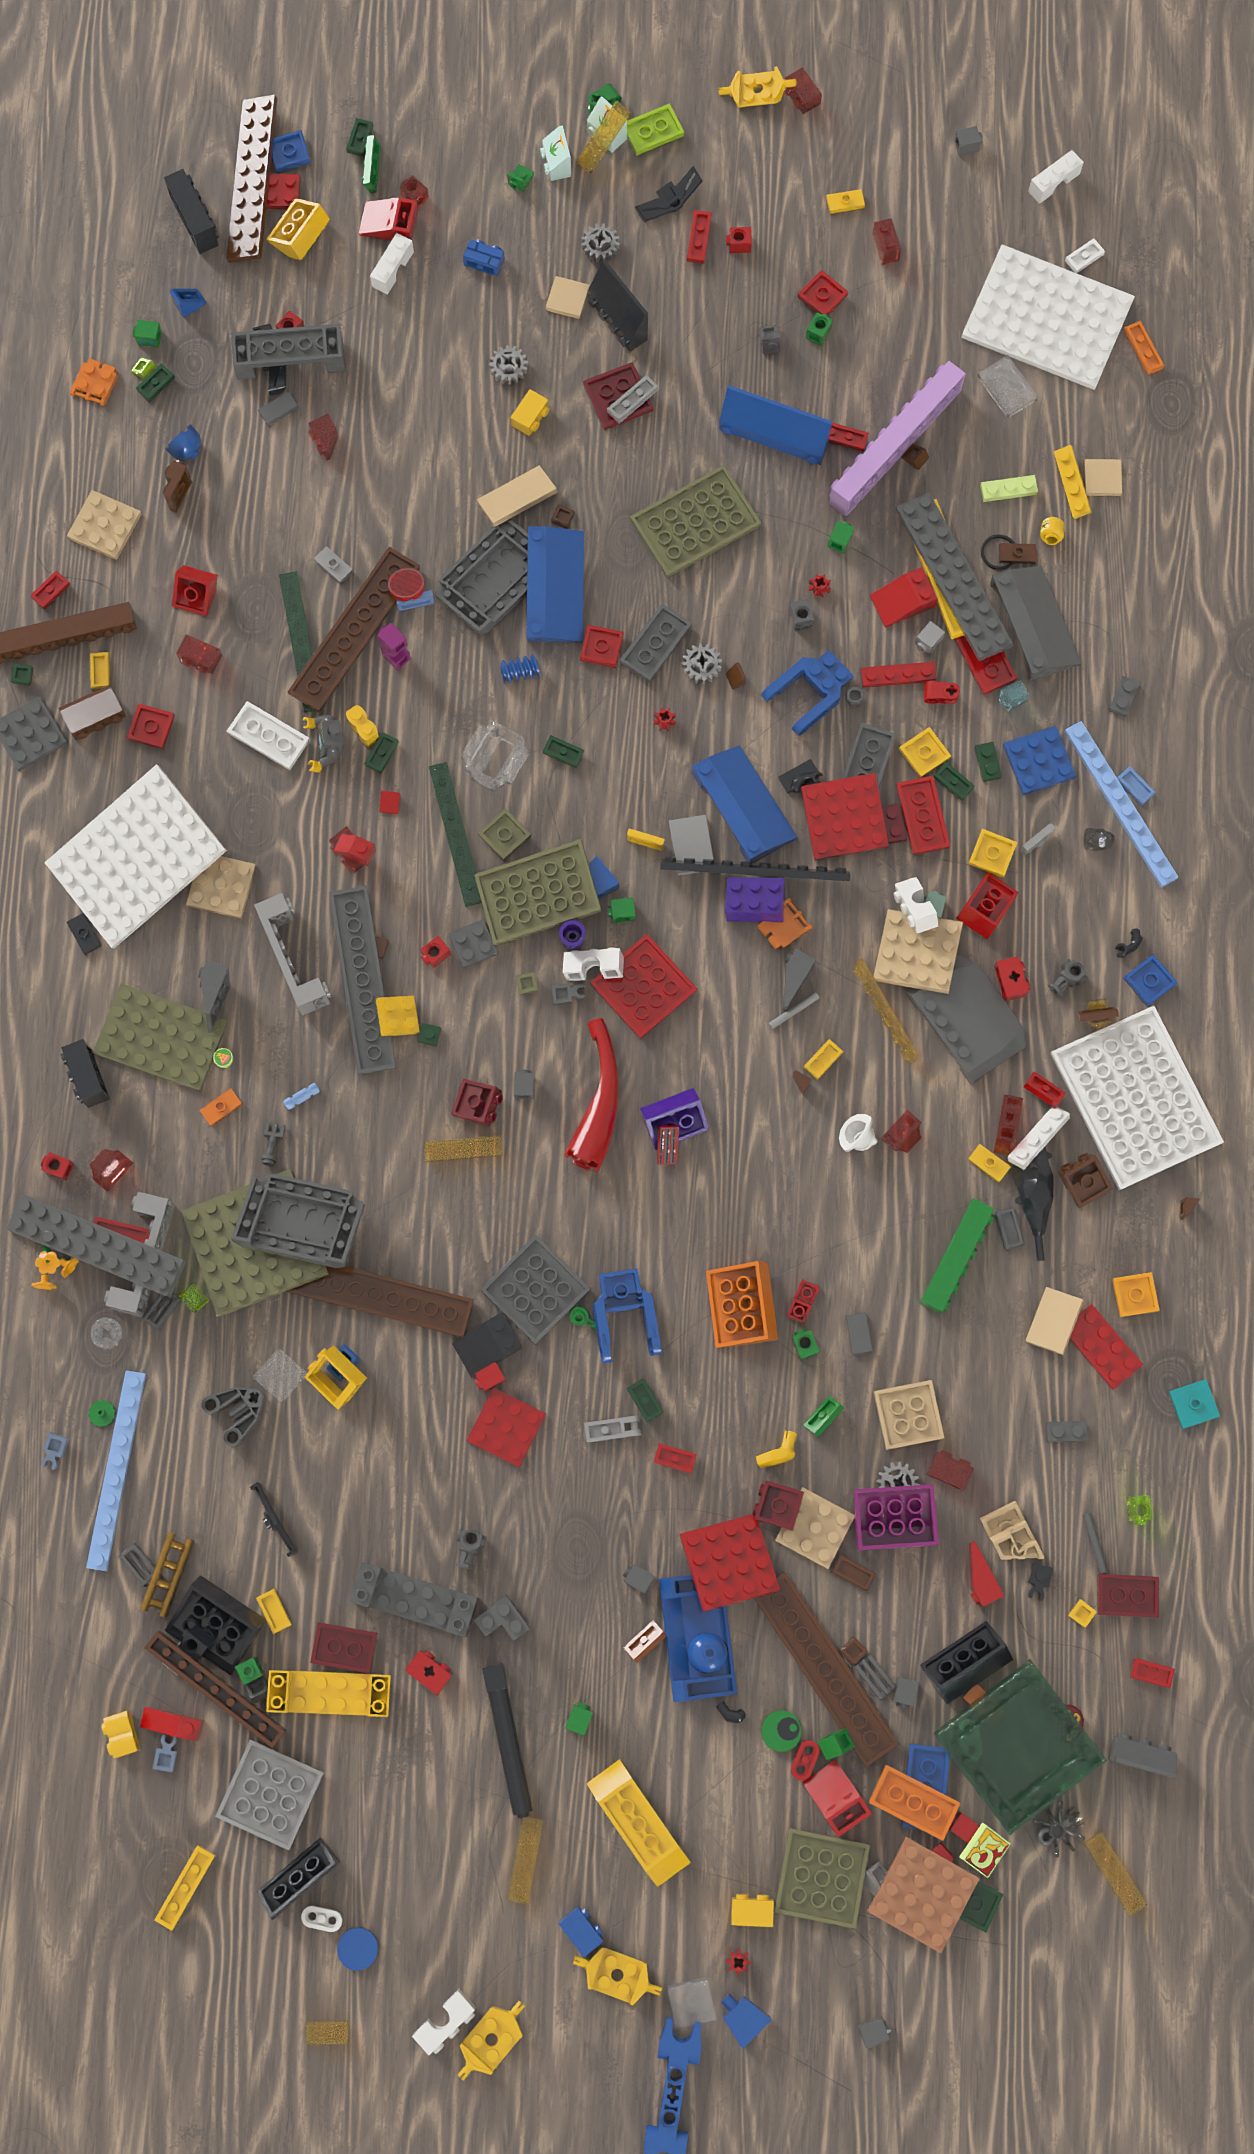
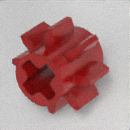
M816 574L814 580H809L811 586H809L808 591H813L814 597L821 596L823 598L825 592L830 593L831 588L828 586L831 584V580H827L825 574L823 576Z
M661 707L659 714L654 713L656 718L654 725H659V731L662 729L669 731L671 725H676V722L672 720L676 718V713L671 714L670 708L663 710Z
M740 1948L737 1949L736 1953L729 1951L731 1958L725 1959L726 1963H731L728 1971L736 1970L737 1976H739L742 1970L747 1973L746 1964H751L750 1960L745 1959L748 1956V1952L742 1954ZM736 1957H737L738 1959L743 1958V1959H742L743 1965L740 1966V1965L737 1964V1965L734 1966V1964H735L734 1958H736Z

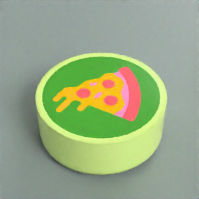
M226 1048L218 1049L213 1056L215 1064L220 1068L229 1067L234 1059L231 1051Z

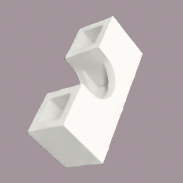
M1071 150L1031 180L1028 192L1039 204L1054 193L1059 183L1064 181L1067 184L1077 177L1081 172L1084 162Z
M396 233L370 275L373 288L388 295L396 282V273L400 264L406 266L414 253L412 240Z
M917 877L896 883L894 898L896 903L901 904L900 908L903 915H907L909 926L913 927L917 934L938 927L937 912L930 901H924L923 888Z
M614 947L601 950L590 949L588 951L572 950L571 952H564L563 974L567 981L586 980L587 971L591 967L599 966L604 979L623 977L624 957L620 948Z
M460 1989L443 2005L450 2017L448 2024L437 2026L428 2019L412 2036L428 2055L432 2052L437 2054L444 2047L442 2042L447 2037L452 2039L460 2031L458 2027L463 2022L467 2024L475 2016L473 2013L476 2009L475 2005Z

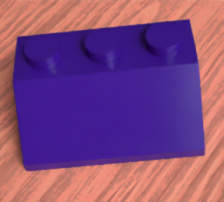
M694 1088L640 1108L655 1150L658 1148L659 1126L677 1125L679 1127L678 1142L709 1130L701 1101Z

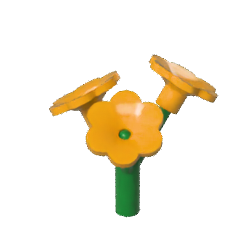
M41 1244L43 1252L35 1260V1265L39 1267V1272L43 1275H41L40 1282L32 1283V1287L45 1290L56 1289L57 1285L49 1282V1275L47 1273H55L56 1268L61 1265L64 1267L61 1275L66 1278L75 1270L79 1260L73 1257L68 1261L65 1258L61 1259L55 1252L51 1251V1248Z

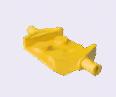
M776 66L774 71L741 75V72L737 71L731 86L719 87L718 91L719 96L730 94L738 108L780 102L786 88L796 87L797 82L796 79H783ZM758 88L763 89L760 93H754Z
M601 1947L588 1960L575 1955L573 1964L585 1968L588 1989L599 1991L628 2002L630 2005H634L647 1991L660 1996L662 1987L650 1984V1981H648L647 1963L605 1947ZM615 1969H620L623 1972V1978L619 1981L614 1980L611 1976L612 1971Z
M518 2000L516 2005L509 2011L492 2006L460 2044L466 2065L457 2075L463 2081L473 2070L491 2075L518 2040L523 2037L516 2019L517 2015L525 2007L521 2001ZM490 2033L495 2034L498 2038L497 2043L494 2045H489L486 2042V2036Z

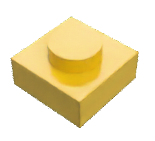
M1079 1599L1068 1616L1083 1628H1086L1097 1611Z

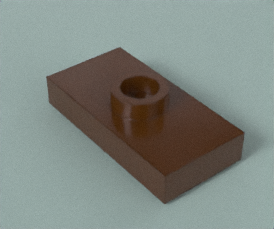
M999 544V563L1035 564L1037 562L1036 544Z
M1114 1006L1077 1012V1019L1080 1022L1092 1020L1094 1023L1103 1022L1105 1018L1119 1017L1118 1009Z

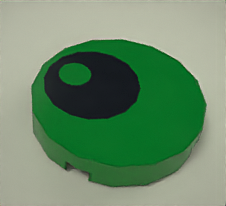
M779 1710L767 1715L762 1723L761 1733L768 1747L775 1751L785 1752L796 1747L800 1741L802 1730L796 1716L790 1712Z

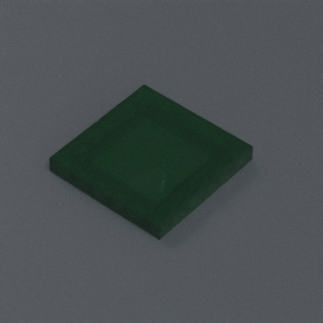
M1031 1659L934 1732L935 1737L1009 1835L1107 1761Z

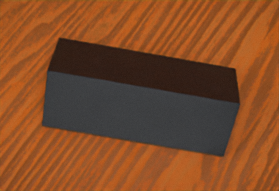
M321 1837L257 1891L271 1920H274L340 1863Z

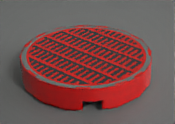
M404 568L394 572L388 581V589L391 596L403 602L419 598L425 590L424 577L419 571L411 568Z

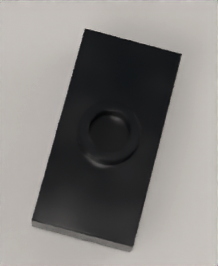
M83 913L66 922L84 955L101 947L99 940Z

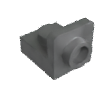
M777 325L759 327L763 355L780 353V335Z

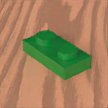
M828 1396L803 1425L819 1437L844 1407L831 1396Z

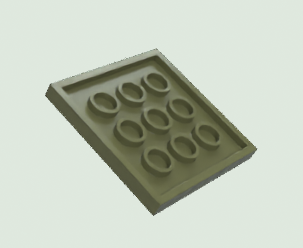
M789 1828L774 1912L856 1929L870 1844Z

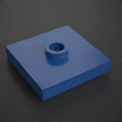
M302 130L274 137L272 157L277 173L311 163Z
M1154 954L1123 977L1147 1007L1178 983Z

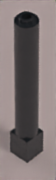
M503 1664L485 1667L482 1670L489 1696L512 1813L517 1815L518 1819L530 1816L529 1812L533 1811L504 1666Z

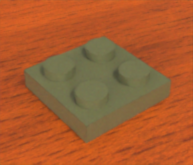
M506 808L478 832V835L503 861L531 837V834Z

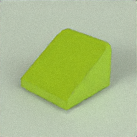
M140 358L131 372L144 380L157 366L151 360Z

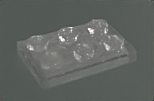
M1008 355L977 375L1007 418L1038 400L1037 394Z

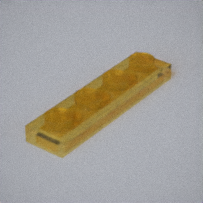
M615 101L576 161L588 173L593 172L631 114L620 102Z
M501 1135L424 1142L426 1162L503 1156Z
M524 1817L522 1820L508 1901L528 1904L543 1819Z
M1100 1831L1084 1842L1085 1846L1128 1916H1132L1147 1906L1103 1833Z

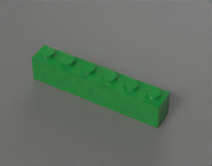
M975 1198L971 1200L919 1302L920 1304L939 1314L943 1310H948L952 1302L949 1298L952 1293L956 1294L960 1286L958 1280L960 1276H965L969 1268L966 1265L969 1258L973 1260L978 1249L975 1248L977 1242H982L986 1235V1232L983 1231L986 1224L990 1226L995 1217L992 1214L994 1208Z

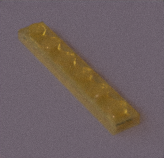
M863 958L855 962V968L853 969L856 977L862 979L864 983L863 988L866 994H870L873 998L872 1004L876 1011L880 1010L884 1025L892 1031L891 1037L896 1044L899 1043L902 1048L900 1051L903 1058L908 1060L910 1064L917 1061L918 1053Z

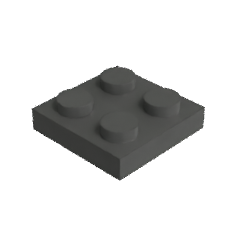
M483 919L448 933L463 969L498 955Z

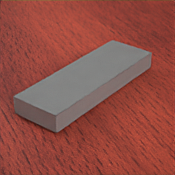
M646 375L608 407L607 412L620 424L659 390V386Z

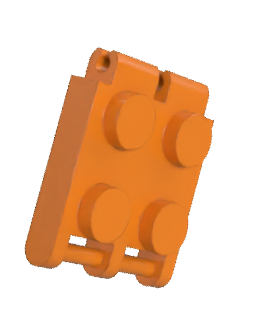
M89 358L87 363L83 362L70 390V395L83 397L86 401L92 400L104 407L118 378L116 367L105 363L102 366L101 362Z
M791 898L784 902V922L763 921L757 925L765 937L769 934L772 935L768 938V941L775 950L780 947L785 949L813 928L812 924H808L804 919L803 913L798 911L793 905ZM787 905H789L796 914H793V912L789 909ZM798 918H800V920L804 923V925L806 926L805 928H804V926L800 923V921L798 920Z

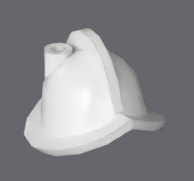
M857 1114L850 1117L844 1123L840 1130L839 1141L845 1152H849L852 1149L864 1151L878 1142L871 1128L873 1120L870 1116Z

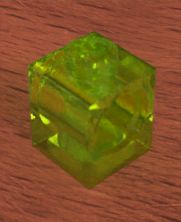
M194 1283L179 1295L180 1299L194 1313L210 1301Z
M1150 1495L1126 1497L1129 1521H1135V1525L1147 1524V1520L1153 1519ZM1137 1505H1141L1144 1508L1142 1516L1136 1514L1135 1508Z

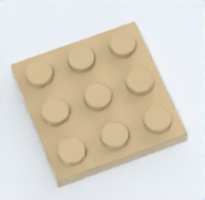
M91 490L68 532L67 538L117 560L142 513L133 507Z
M220 856L192 881L186 903L187 907L242 919L256 864Z
M932 1380L873 1392L886 1450L944 1439Z
M802 1487L800 1491L805 1493L794 1530L781 1528L775 1541L829 1569L855 1515Z

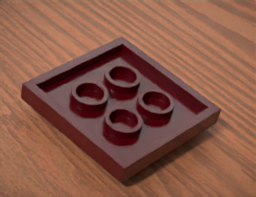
M633 362L583 381V386L603 430L619 425L607 412V408L641 380ZM650 398L620 424L653 412L654 407Z

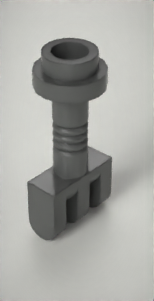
M270 1123L265 1124L263 1135L264 1137H269L266 1154L261 1156L262 1164L273 1166L276 1163L277 1158L273 1156L276 1140L284 1138L285 1125H281L280 1132H277L278 1124H273L272 1131H269Z

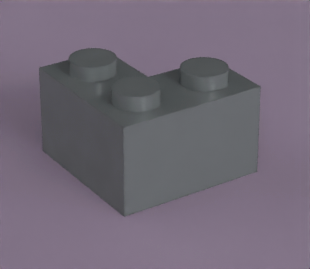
M508 1596L502 1598L474 1620L485 1637L503 1625L510 1637L515 1641L531 1629Z

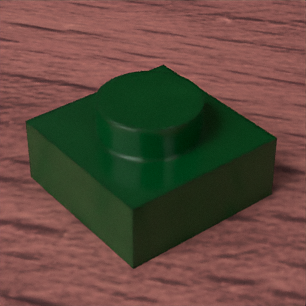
M14 664L11 675L12 684L31 686L34 668L30 665Z
M422 1023L418 1043L437 1047L441 1027Z

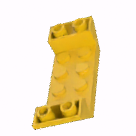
M269 1670L266 1712L388 1717L391 1675Z
M620 1759L587 1783L606 1815L657 1887L691 1863Z

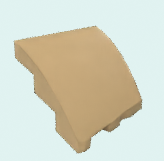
M1016 1501L979 1518L1001 1560L1044 1558Z

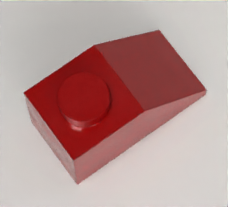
M342 834L334 852L368 867L376 852L374 843L359 836Z

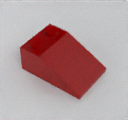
M922 567L900 576L870 594V598L885 628L934 608L938 599Z
M987 872L956 919L988 939L1019 892Z

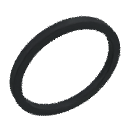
M1005 535L990 536L984 541L981 548V557L984 563L996 570L1011 567L1014 563H1009L1005 566H995L989 563L984 555V547L990 540L995 538H1003L1010 543L1015 542Z

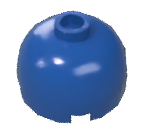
M192 425L186 427L188 430L185 433L181 431L168 444L169 447L165 448L177 460L185 461L189 458L193 460L200 454L198 449L201 446V437Z
M709 1632L700 1633L695 1636L687 1649V1656L691 1666L698 1672L706 1674L714 1673L721 1669L726 1662L728 1654L727 1646L723 1639Z

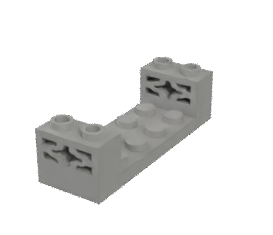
M283 893L255 904L258 916L302 1016L329 1005L328 998L331 997L326 983H321L320 979L316 978L301 985L297 974L293 975L296 971L290 958H286L288 952L282 940L278 941L282 938L277 927L294 920L292 914L295 911L289 897L284 898Z
M138 1192L137 1196H134L131 1207H133V1211L140 1217L152 1219L149 1225L150 1236L149 1239L145 1240L144 1244L162 1251L175 1205L167 1198ZM136 1283L132 1285L134 1292L111 1286L110 1291L107 1290L105 1294V1306L114 1311L143 1317L151 1290Z

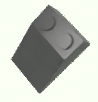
M206 960L204 967H201L199 970L198 978L201 980L200 988H202L208 1032L212 1033L231 983L228 966Z

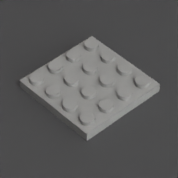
M250 1739L215 1817L284 1849L290 1850L324 1772Z

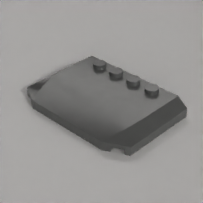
M509 520L505 525L491 527L440 577V584L438 590L435 591V597L478 634L488 633L527 595L528 533L512 520Z
M960 954L956 956L949 994L911 987L905 990V994L912 1004L920 1010L960 1066V1071L970 1085L1026 1047L1022 1024L980 966Z
M270 1174L266 1178L257 1179V1177L252 1178L231 1239L232 1242L244 1248L334 1268L345 1267L365 1204L346 1189L277 1174Z

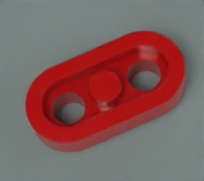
M805 1740L798 1748L791 1765V1773L797 1780H806L812 1773L819 1755V1746L814 1741ZM806 1747H812L813 1751L811 1754H806ZM799 1766H804L805 1771L803 1773H798L797 1768Z

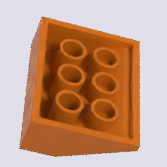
M755 1261L706 1271L716 1348L778 1340L768 1262Z

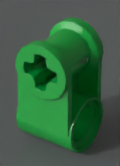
M606 84L589 95L588 112L591 114L601 97L607 100L614 108L620 104L622 97L612 84Z

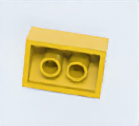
M295 198L266 240L288 257L302 260L326 227L330 218L320 204Z

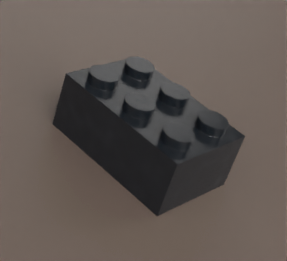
M81 1039L61 1047L63 1054H60L62 1061L70 1070L67 1072L68 1078L76 1087L73 1089L76 1099L80 1100L81 1104L84 1103L88 1108L110 1100L93 1051L85 1040Z

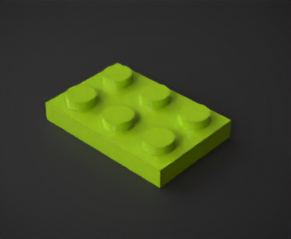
M670 103L627 121V138L636 156L684 136V130Z

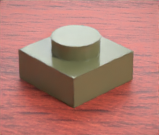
M534 972L516 976L520 996L539 992Z

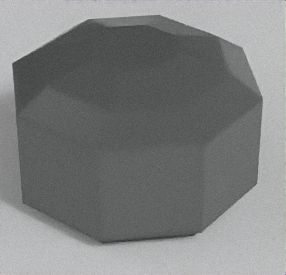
M851 687L846 692V702L850 706H859L863 702L864 692L859 687Z

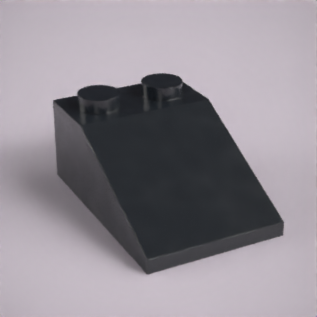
M502 1312L452 1343L471 1378L476 1376L475 1373L496 1362L497 1364L522 1349Z

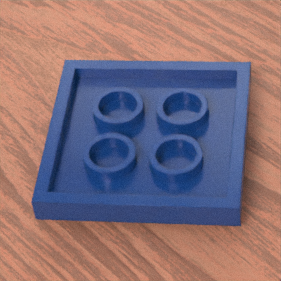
M1056 726L1003 744L1022 795L1076 777Z

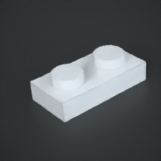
M1093 238L1067 256L1065 262L1074 273H1078L1102 257L1105 251Z

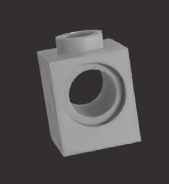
M930 621L916 637V647L921 652L930 654L942 641L945 631Z

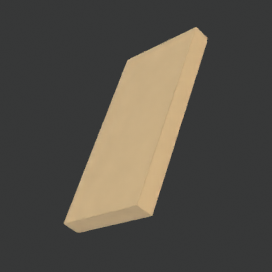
M539 465L477 499V503L493 526L496 527L558 493V491Z

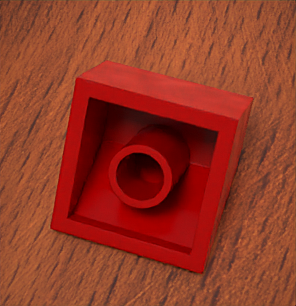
M185 565L181 566L175 572L172 607L207 616L216 593L218 575Z

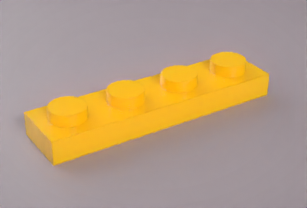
M1072 445L1054 451L1073 518L1077 519L1092 513Z
M197 1845L156 1916V1922L171 1931L175 1928L215 1858V1854Z

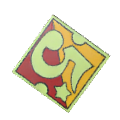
M982 1822L960 1855V1858L988 1878L1010 1846V1843Z

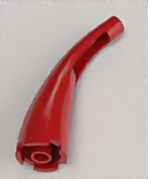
M597 1018L587 1023L592 1040L596 1041L599 1052L600 1085L564 1153L565 1158L569 1156L573 1158L572 1163L587 1171L590 1168H595V1173L599 1171L611 1143L618 1109L619 1092L615 1053L603 1018Z

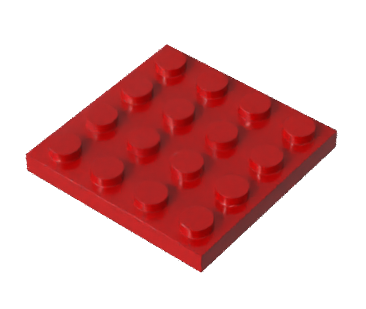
M875 773L801 786L814 861L889 847Z
M648 934L643 936L623 954V977L604 979L602 973H600L590 982V985L639 1039H642L697 991L695 985Z
M751 1514L680 1533L681 1543L703 1612L780 1591L759 1522L754 1519L755 1515Z

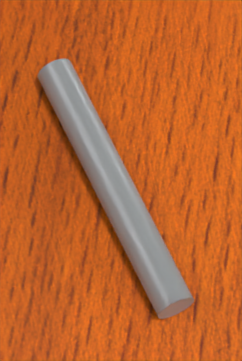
M816 992L769 1022L768 1024L773 1030L820 999Z

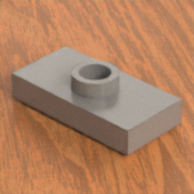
M327 546L314 558V561L340 584L353 573V569Z
M1048 824L1022 846L1020 852L1024 857L1037 847L1039 849L1047 842L1046 839L1055 830L1053 824Z

